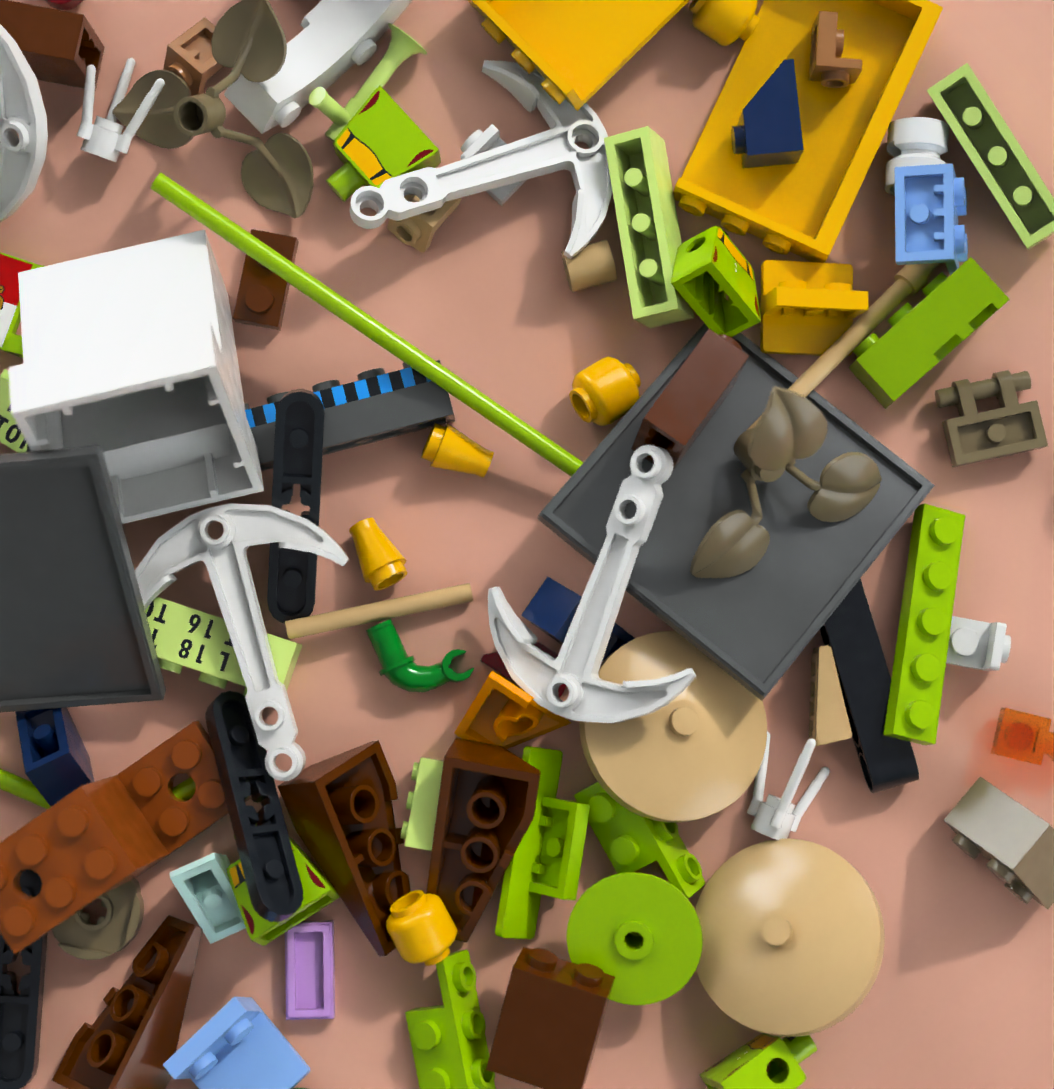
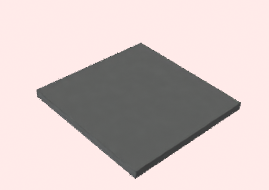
M705 323L538 515L539 521L594 565L607 537L606 524L622 481L632 475L630 460L635 451L631 448L643 418L709 329ZM738 333L731 338L740 344L742 351L749 355V358L731 392L674 469L669 479L661 484L664 496L648 539L639 548L626 591L762 701L935 485L813 390L806 399L811 401L826 418L827 434L821 448L815 454L804 459H796L794 466L811 479L820 481L822 470L834 458L848 452L864 453L870 456L877 464L882 478L876 495L856 515L839 522H824L811 515L807 508V503L815 490L806 487L786 470L780 478L773 482L756 480L755 484L763 515L758 525L765 527L770 535L769 545L762 559L749 571L734 577L697 578L690 573V566L693 557L709 529L721 517L731 511L744 510L749 516L752 514L747 485L741 477L746 468L734 453V444L737 438L747 431L763 414L772 387L788 389L798 379V377L770 355L762 353L760 348L742 333ZM644 458L642 470L647 473L651 471L654 464ZM633 501L629 502L625 507V515L628 519H631L637 512L636 504Z
M101 445L0 454V713L163 700L166 687Z

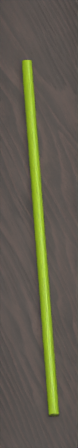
M159 173L153 181L150 189L572 477L584 463L163 173Z

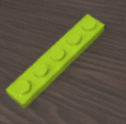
M925 503L919 505L914 511L884 735L926 746L936 744L965 515Z

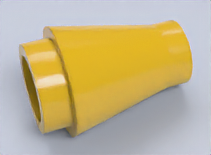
M434 423L421 458L430 461V467L475 474L484 478L494 452L485 449L448 423L445 427Z
M374 518L363 519L349 529L355 544L364 581L371 583L374 590L378 591L388 588L401 581L408 572L404 566L407 560L378 527Z

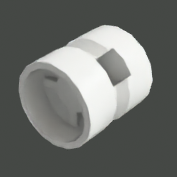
M909 117L890 122L887 135V152L894 158L886 163L884 189L887 193L895 195L894 167L946 164L945 161L940 159V155L948 152L949 125L946 122L926 117Z

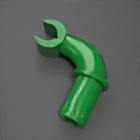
M391 619L366 630L383 668L379 671L380 675H385L393 685L408 692L430 691L449 681L462 682L469 678L474 670L472 668L465 673L459 674L454 672L452 668H449L452 659L466 653V651L459 649L447 653L442 662L431 666L417 665L414 662L413 656L408 657Z

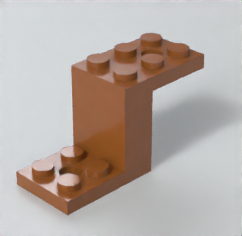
M199 720L193 721L118 775L80 786L0 842V933L14 955L24 950L101 895L137 878L229 814L210 737ZM180 773L189 775L195 782V793L189 800L178 799L173 794V781ZM26 869L35 871L41 878L42 889L37 896L27 895L21 889L20 877Z

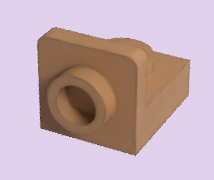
M819 11L812 26L809 81H820L821 85L827 88H844L856 82L862 71V60L841 58L844 47V29H837L838 12Z
M205 17L167 45L163 70L174 72L181 77L188 85L191 96L204 93L206 81L225 67L220 65L212 55L211 42L216 26Z

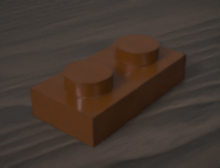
M251 229L250 234L292 263L295 262L299 243L297 237ZM247 254L233 320L237 323L281 330L290 284Z

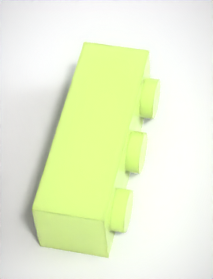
M421 757L419 763L414 762L411 780H416L414 792L409 791L406 809L411 810L409 822L403 821L401 838L405 839L404 846L432 851L444 763L442 760Z

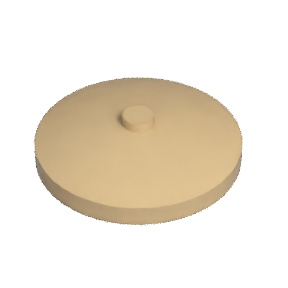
M676 631L649 633L624 644L601 663L599 677L602 680L623 685V681L653 680L692 668L697 676L679 696L654 713L620 723L579 722L580 738L585 758L601 787L616 802L629 811L651 820L670 823L702 819L720 812L735 802L747 790L758 773L767 741V720L763 701Z
M789 838L768 840L747 847L733 855L718 868L705 885L696 904L695 911L699 917L703 938L702 953L696 969L699 979L710 998L724 1013L753 1030L780 1037H798L821 1032L850 1015L862 1003L876 981L883 959L885 944L883 917L879 904L871 887L860 872L840 855L822 845Z

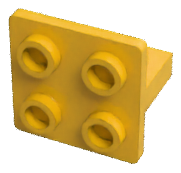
M765 260L761 264L760 350L762 353L821 356L853 324L854 318L868 311V291H853V267L850 264Z

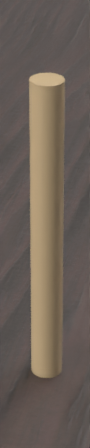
M470 583L288 620L285 621L288 640L472 602L473 595Z

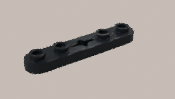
M296 389L291 390L281 398L276 411L272 506L282 509V504H290L293 496L294 484H300L301 503L310 508L309 511L302 512L300 516L310 520L319 527L324 406L320 398L312 391ZM279 542L270 543L267 603L272 616L285 624V621L307 617L313 612L316 594L317 555L311 552L279 548Z
M234 691L223 692L208 706L205 713L206 725L251 903L254 910L262 918L270 922H280L289 918L300 908L303 901V888L274 778L269 775L265 767L267 751L258 744L245 696ZM250 795L253 802H260L262 808L257 813L254 806H246L245 800Z
M26 869L20 877V886L27 895L37 896L42 889V881L35 871ZM0 933V1089H20L27 1085L37 1072L47 934L21 951L22 963L30 965L31 971L21 977L19 983V991L21 993L19 994L16 991V975L7 969L8 964L16 961L18 953L14 955Z

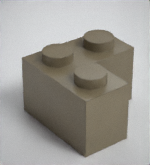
M979 777L944 819L957 834L952 841L973 859H976L979 854L989 859L990 861L986 866L996 876L1006 882L1004 886L1021 901L1028 904L1033 898L1049 909L1054 903L1053 827L991 783Z

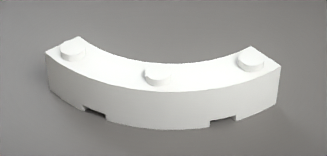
M321 0L303 18L300 24L304 28L303 31L287 43L286 59L276 76L264 82H251L240 74L238 80L226 89L224 96L261 134L278 124L282 128L290 125L298 117L302 108L309 103V95L315 88L323 87L326 90L352 65L356 63L360 66L372 57L377 49L375 43L389 29L388 23L393 24L412 0Z

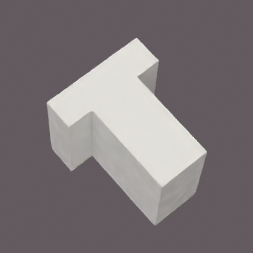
M205 229L18 273L24 364L9 367L11 414L31 452L101 445L122 524L264 491L258 447L246 418L229 297Z

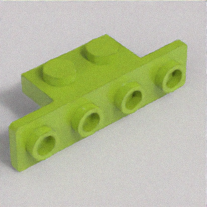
M525 746L522 759L540 770L541 775L534 818L504 872L495 935L498 937L533 939L536 931L541 894L562 900H576L590 805L556 798L563 757L562 751Z
M598 781L574 794L577 802L590 805L588 822L617 874L635 872L658 861L668 881L678 888L687 899L705 885L701 866L696 857L688 852L679 836L677 823L655 821L629 811L616 802L601 787Z
M459 950L449 954L444 960L436 964L443 1005L419 1007L405 1012L420 1089H496L494 1082L495 1072L486 1070L489 1051L485 1036V1018L480 1011L476 990V972L471 964L469 951Z

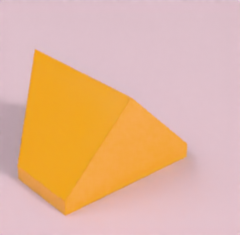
M492 671L454 734L462 739L498 745L509 749L571 724V722L538 705L533 700L535 699L534 697Z

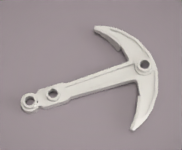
M0 25V222L13 215L35 189L46 158L48 129L47 115L37 78L16 41Z
M484 60L482 72L507 89L528 112H532L537 107L550 129L440 168L426 167L387 179L380 188L373 186L361 187L351 197L350 216L353 222L359 227L374 229L381 226L387 218L400 221L441 208L447 201L560 170H569L573 178L576 194L572 202V230L563 255L572 259L595 237L607 214L612 195V185L604 138L608 137L598 115L587 103L578 111L566 99L560 105L557 104L541 87L540 84L545 78L536 69L531 74H528L518 63ZM584 142L589 146V149L580 148L575 143ZM408 194H414L419 197L420 201L409 202L404 197ZM372 208L377 214L375 216H366L360 210Z
M643 445L631 457L630 470L632 475L622 481L606 524L607 537L556 659L533 645L537 642L538 638L517 617L507 602L501 588L493 587L488 589L490 630L494 646L508 673L515 683L535 698L533 700L538 705L556 715L574 721L620 723L654 713L679 696L697 676L692 668H688L676 674L658 679L623 681V685L602 680L599 677V669L639 548L648 539L664 496L661 484L669 479L673 471L671 455L668 451L658 446ZM651 455L654 460V466L651 471L645 473L642 470V461L646 456ZM633 501L636 504L637 512L633 518L628 519L625 515V507L629 502ZM563 683L569 689V696L565 701H562L558 695V689Z
M229 503L210 507L189 515L160 536L135 569L143 605L146 610L158 595L177 580L174 575L175 573L200 561L206 564L247 687L245 699L258 744L267 750L265 757L266 770L272 778L278 781H290L303 771L306 764V756L303 749L295 743L298 728L285 685L278 680L246 554L247 548L279 542V548L311 552L330 559L341 566H345L349 558L338 543L316 524L304 517L275 506ZM213 521H219L224 528L223 535L216 540L212 539L208 534V526ZM265 707H273L278 712V721L275 724L270 725L264 722L262 712ZM284 753L290 756L292 760L290 770L282 771L276 766L275 761L278 754Z

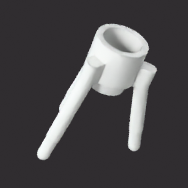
M133 58L127 59L107 118L96 116L94 124H92L96 68L92 64L88 65L84 84L82 121L77 136L84 138L81 150L117 163L120 152L127 154L132 138L165 85V81L162 78L156 80L121 135L123 125L116 123L117 118L112 111L125 98L136 62Z
M767 731L766 749L759 771L755 776L753 797L747 813L755 816L751 829L776 840L787 839L790 831L796 832L801 817L830 773V769L822 767L796 807L795 804L791 803L816 746V741L810 738L807 740L782 797L779 798L769 794L766 802H763L771 737Z

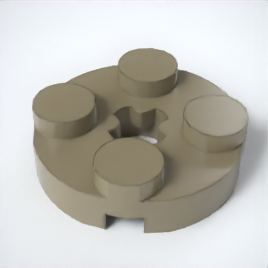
M136 879L98 897L102 900V906L107 908L106 916L99 917L97 924L89 922L90 914L83 912V909H81L52 929L54 937L60 942L58 945L66 953L86 960L102 959L124 949L137 935L143 921L144 902L141 895V887Z

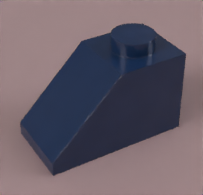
M794 59L784 60L744 107L738 126H732V149L734 154H741L742 168L798 163L804 151Z
M547 577L521 616L563 645L582 596ZM616 623L614 624L602 662L615 650L635 638Z
M67 707L15 711L25 774L50 807L80 786L94 782L90 757Z

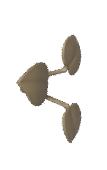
M242 0L232 6L221 17L212 35L211 46L214 59L222 66L233 68L227 77L215 86L208 87L206 93L191 96L186 82L174 72L168 70L151 71L143 75L134 84L126 97L113 109L112 113L127 127L156 80L162 78L165 81V85L135 135L153 145L168 149L184 146L194 136L211 132L215 138L224 137L254 146L257 150L246 155L241 167V180L245 190L259 205L287 214L293 218H298L306 210L313 191V167L303 145L286 133L274 134L264 144L257 137L225 129L222 126L226 117V109L219 98V94L237 81L240 74L251 82H264L271 79L281 70L287 54L285 34L269 1Z
M772 387L767 406L756 426L743 432L734 444V453L746 468L741 477L747 485L752 514L749 516L744 510H734L721 517L709 529L693 557L690 573L697 578H729L749 571L762 559L767 551L770 535L765 527L758 525L763 515L755 484L756 480L773 482L780 478L786 470L806 487L815 490L807 503V508L811 515L824 522H839L859 513L876 495L882 481L877 464L870 456L864 453L848 452L834 458L824 467L820 475V481L808 477L794 465L796 459L810 457L821 448L827 434L826 418L811 401L802 395L784 388Z

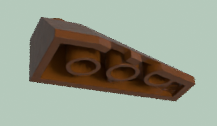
M455 738L444 756L426 894L438 895L442 899L457 928L455 940L467 942L534 818L541 771L502 746Z
M378 740L310 765L296 778L278 785V789L295 830L379 956H386L396 948L386 928V921L391 914L390 907L400 897L410 893L411 889L409 876L401 870L398 844H403L404 839L401 838L402 828L395 827L392 800L398 799L396 782Z
M170 915L166 917L134 958L133 973L120 990L115 987L110 989L103 998L107 1007L93 1025L85 1022L75 1034L52 1081L67 1089H166L171 1075L163 1064L177 1049L203 931L202 928Z

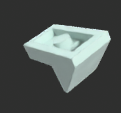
M212 853L169 872L170 879L200 928L203 929L210 944L246 928L226 871L230 865L227 855Z

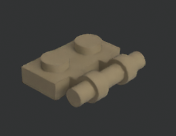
M1009 370L993 373L991 379L972 383L968 379L952 382V387L935 390L938 408L955 405L960 416L942 422L952 467L1048 446L1038 401L1035 400L1021 404L1018 402L1016 392L1031 389V378L1028 371L1011 374ZM996 396L999 400L1000 408L978 413L976 400Z

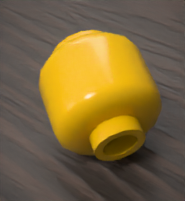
M692 0L689 6V10L693 12L692 23L695 29L722 46L731 45L738 38L746 41L760 20V17L754 14L757 8V0Z
M608 356L588 366L574 376L572 382L573 390L569 393L570 401L575 412L583 421L605 426L624 416L639 399L638 388L641 386V380L632 365L629 363L623 364L618 359Z
M416 890L400 897L391 905V914L386 921V928L404 961L413 964L424 962L426 966H431L441 962L450 954L449 946L457 936V928L438 895L425 894L422 890Z

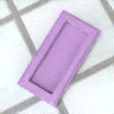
M334 920L302 921L285 932L286 1020L334 1019L335 1017Z

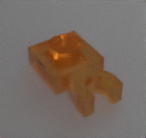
M1001 708L990 754L1034 765H1042L1045 754L1054 762V732L1049 731L1052 719L1009 708Z

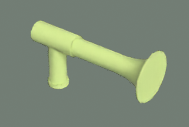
M388 23L391 29V40L383 58L354 98L352 97L344 108L323 87H317L310 93L309 103L333 121L325 133L333 142L374 90L379 86L383 88L403 61L414 54L421 53L427 55L426 50L395 25Z

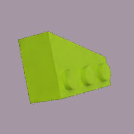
M972 257L949 277L941 272L921 290L926 297L914 308L907 302L887 320L892 328L881 338H878L873 332L853 350L858 358L848 368L885 409L1010 300Z

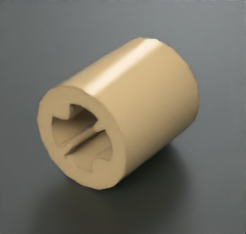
M607 240L588 244L572 259L564 256V251L561 252L565 273L572 292L617 280L615 263Z

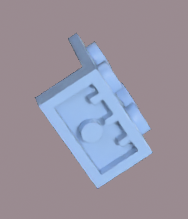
M953 163L894 167L896 264L946 263L949 275H951L959 268V262H966L968 260L967 233L965 234V224L958 225V216L967 215V188L965 187L964 177L956 178Z
M234 996L163 1064L174 1080L191 1079L199 1089H293L310 1072L308 1064L253 998Z

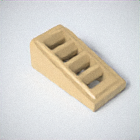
M829 645L813 648L811 658L809 739L813 738L816 741V746L850 739L852 736L832 649Z

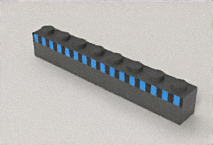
M406 363L402 364V370L386 374L384 368L362 372L357 375L358 381L340 385L339 380L318 383L312 386V390L320 398L324 406L323 455L433 427L434 423L442 425L454 422L455 417L449 394ZM288 392L268 397V404L250 408L248 403H244L246 418L258 447L261 471L273 468L276 411L279 401Z

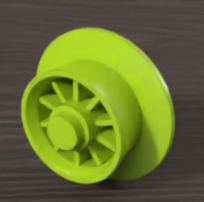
M619 873L603 878L593 884L576 902L567 926V947L571 962L575 964H592L602 969L604 973L615 976L609 1000L621 1004L647 1005L665 1000L674 995L691 979L697 969L702 953L703 938L701 924L691 902L671 883L646 873Z

